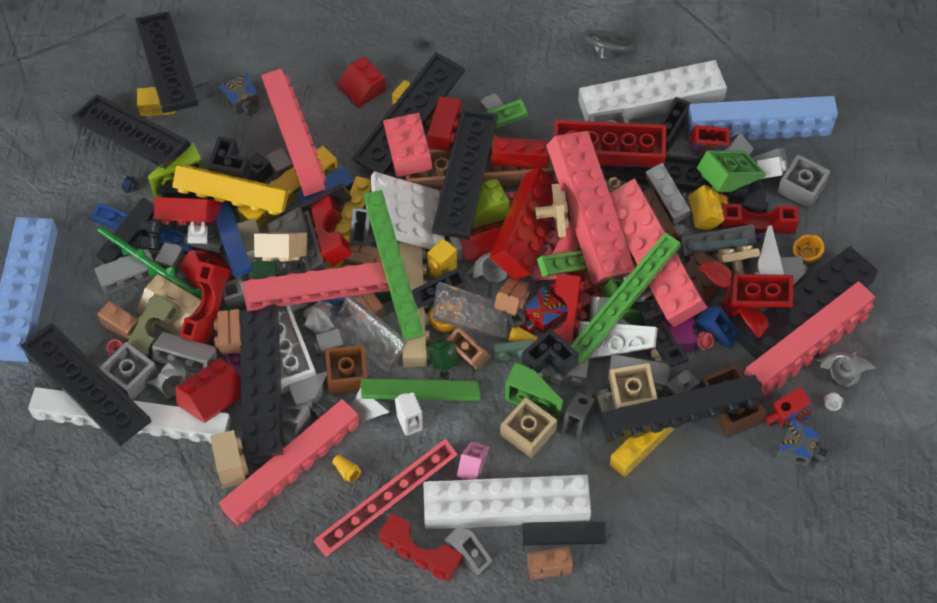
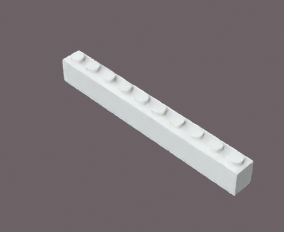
M34 388L28 409L35 419H50L58 423H64L65 421L79 426L86 424L100 428L64 391ZM134 401L152 421L137 434L144 432L150 433L153 436L166 435L174 439L188 438L194 442L202 440L211 443V435L230 431L232 422L228 413H219L206 423H203L181 407Z

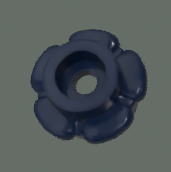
M126 176L122 185V189L126 193L135 190L137 185L135 177Z

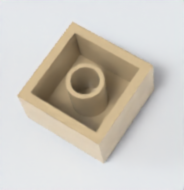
M268 232L254 234L255 257H262V261L300 260V256H307V233Z
M650 363L610 370L609 380L616 409L657 399Z
M525 397L500 425V436L532 459L556 431L557 419Z
M234 430L211 435L210 439L216 468L223 489L242 484L246 480L245 475H249L240 436L236 437Z

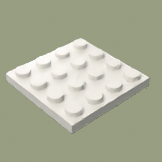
M374 172L371 175L372 192L383 191L398 241L432 249L442 238L445 240L443 235L432 234V227L440 200L439 190L378 172Z

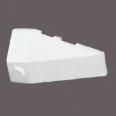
M772 226L767 228L758 262V272L754 274L784 275Z

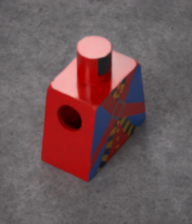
M695 125L690 133L691 152L706 153L707 150L720 151L729 146V128Z
M542 287L524 309L526 321L522 324V328L529 333L536 328L544 334L550 328L553 329L566 321L568 309Z
M800 387L773 403V412L764 417L769 427L779 423L782 429L788 428L792 419L801 422L811 417L812 402L803 388Z

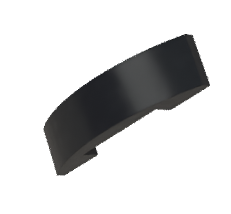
M656 299L638 304L637 308L644 326L658 328L655 348L664 362L670 368L688 362L689 359L681 344H677L665 323L663 312Z

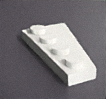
M580 321L579 335L590 322ZM616 324L592 352L589 359L655 348L658 328Z

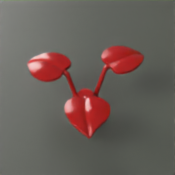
M707 261L701 264L698 269L702 270L719 287L727 288L724 300L721 302L723 304L721 308L731 320L733 316L735 317L740 313L757 338H760L768 328V318L756 307L732 306V299H728L733 281L730 279L732 277L731 271L718 261Z

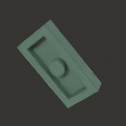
M526 340L494 344V360L522 359V352L533 341Z

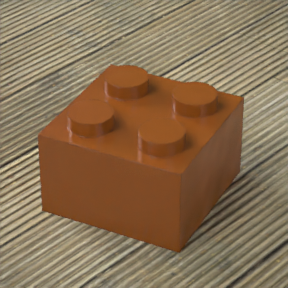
M364 345L325 349L329 394L359 391L361 379H368Z

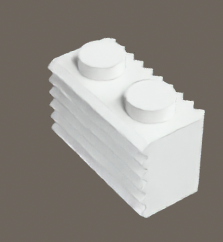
M414 393L401 394L395 399L396 413L405 436H408L423 429L422 410Z

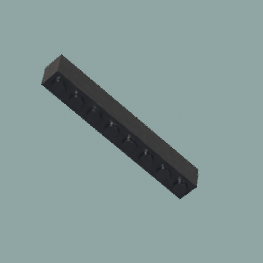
M756 375L602 412L600 423L607 443H618L625 438H638L645 433H658L665 428H678L685 423H698L705 418L710 417L713 419L725 413L734 414L745 408L754 409L761 405L764 394Z

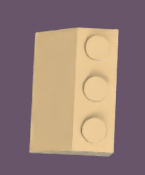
M157 274L146 286L137 313L139 315L144 313L147 302L154 293L164 296L181 306L172 324L162 320L155 324L170 334L179 336L184 318L196 312L201 300Z

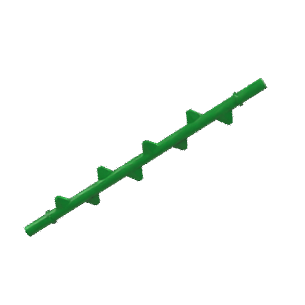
M103 226L98 229V233L112 241V244L119 246L124 255L131 254L147 265L150 276L158 273L198 299H202L201 288L194 289L176 277L173 266L165 269L148 258L144 249H135L122 240L120 236H116ZM228 306L225 309L219 307V311L233 310V307Z

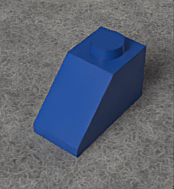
M707 307L695 319V322L702 331L712 334L715 341L727 348H731L738 339L739 331L721 307Z

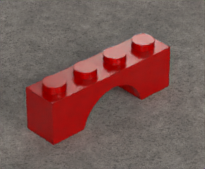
M328 196L311 207L313 214L311 218L315 223L314 230L318 235L317 243L321 248L320 255L325 262L328 261L332 266H335L351 256L352 252L349 242L339 231L334 232L335 227L343 218L340 207Z
M722 204L724 221L720 224V230L754 224L755 233H766L768 226H772L774 233H796L799 223L798 206L779 205L776 209L769 212L753 213L745 210L741 204Z
M205 262L200 263L196 281L202 290L201 303L194 314L184 318L179 337L209 345L214 328V319L217 318L229 277V269Z
M557 274L555 294L565 301L568 314L564 324L554 330V332L571 346L576 340V332H579L580 328L578 314L582 312L583 301H580L581 293L584 294L585 282H583L580 276Z
M392 513L379 531L381 544L388 549L392 547L404 559L410 558L415 561L419 568L430 570L437 579L450 582L463 562L462 554L445 544L434 550L419 548L410 539V523Z

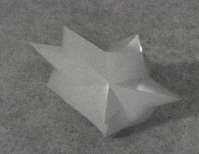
M491 252L482 255L465 274H473L474 278L484 276L489 282L494 281L497 283L506 281L509 277L502 268L489 258Z
M322 300L317 301L313 306L309 305L310 308H307L302 315L307 318L303 326L315 334L334 330L330 308L334 305Z
M836 352L816 360L821 363L819 368L830 371L832 380L848 388L858 383L863 371L876 369L867 360L857 357L856 352L851 354Z
M168 363L158 374L157 378L145 383L156 387L168 399L176 396V386L196 373Z

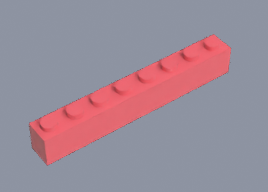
M366 262L356 266L346 265L341 268H327L320 271L310 270L299 274L289 273L285 276H269L264 279L243 281V294L247 311L259 310L272 304L281 307L390 291L382 262Z
M341 399L284 447L283 455L272 457L219 503L222 511L237 526L248 522L253 513L263 509L267 505V501L273 496H278L287 484L293 483L298 478L301 472L310 469L314 461L319 457H324L334 444H339L348 432H353L359 425L358 414Z
M444 439L314 540L315 544L325 557L329 556L453 460L458 454L449 442Z

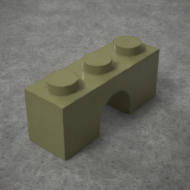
M154 293L148 300L144 313L139 316L135 329L129 334L128 343L143 355L153 358V344L158 339L153 332L155 323L162 320L172 324L181 306L164 296Z

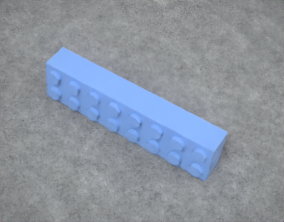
M834 96L690 104L686 121L688 143H690V133L695 125L729 128V136L741 133L746 140L827 136L832 134L838 111Z
M16 217L0 282L1 361H30V357L21 349L20 345L36 334L58 233L53 219Z

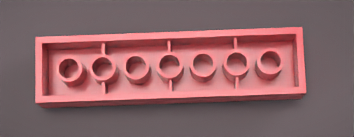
M281 68L261 75L304 197L326 190L324 182L327 180L324 171H320V169H323L320 158H315L318 156L315 145L311 146L314 144L311 134H306L309 130L306 121H304L302 111L299 109L298 100L294 98L293 87L288 86L291 85L288 74L284 75Z
M584 131L555 136L546 146L561 191L565 192L568 212L592 283L597 285L607 283L611 278L623 279L635 269L589 132Z
M633 179L612 191L610 196L627 246L636 263L639 264L666 232L641 187ZM676 252L649 284L664 315L673 327L707 309L704 300Z
M858 281L746 367L744 377L756 375L764 394L763 399L768 398L773 389L782 387L787 378L790 376L794 377L800 372L801 367L804 365L809 366L814 361V357L818 354L820 356L828 350V346L832 343L835 345L842 339V335L851 333L859 322L864 323L870 316L869 311L874 307L875 296Z

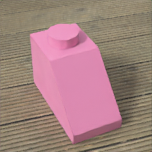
M470 441L461 455L457 477H461L462 480L478 479L490 447Z

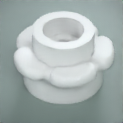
M833 392L824 397L825 407L832 411L839 410L844 402V399L838 393Z

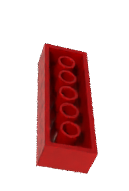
M555 120L554 137L588 131L600 165L653 168L661 163L665 164L666 125Z
M540 167L524 174L489 256L492 261L514 280L531 275L554 218H536L535 207L552 206V184H557Z

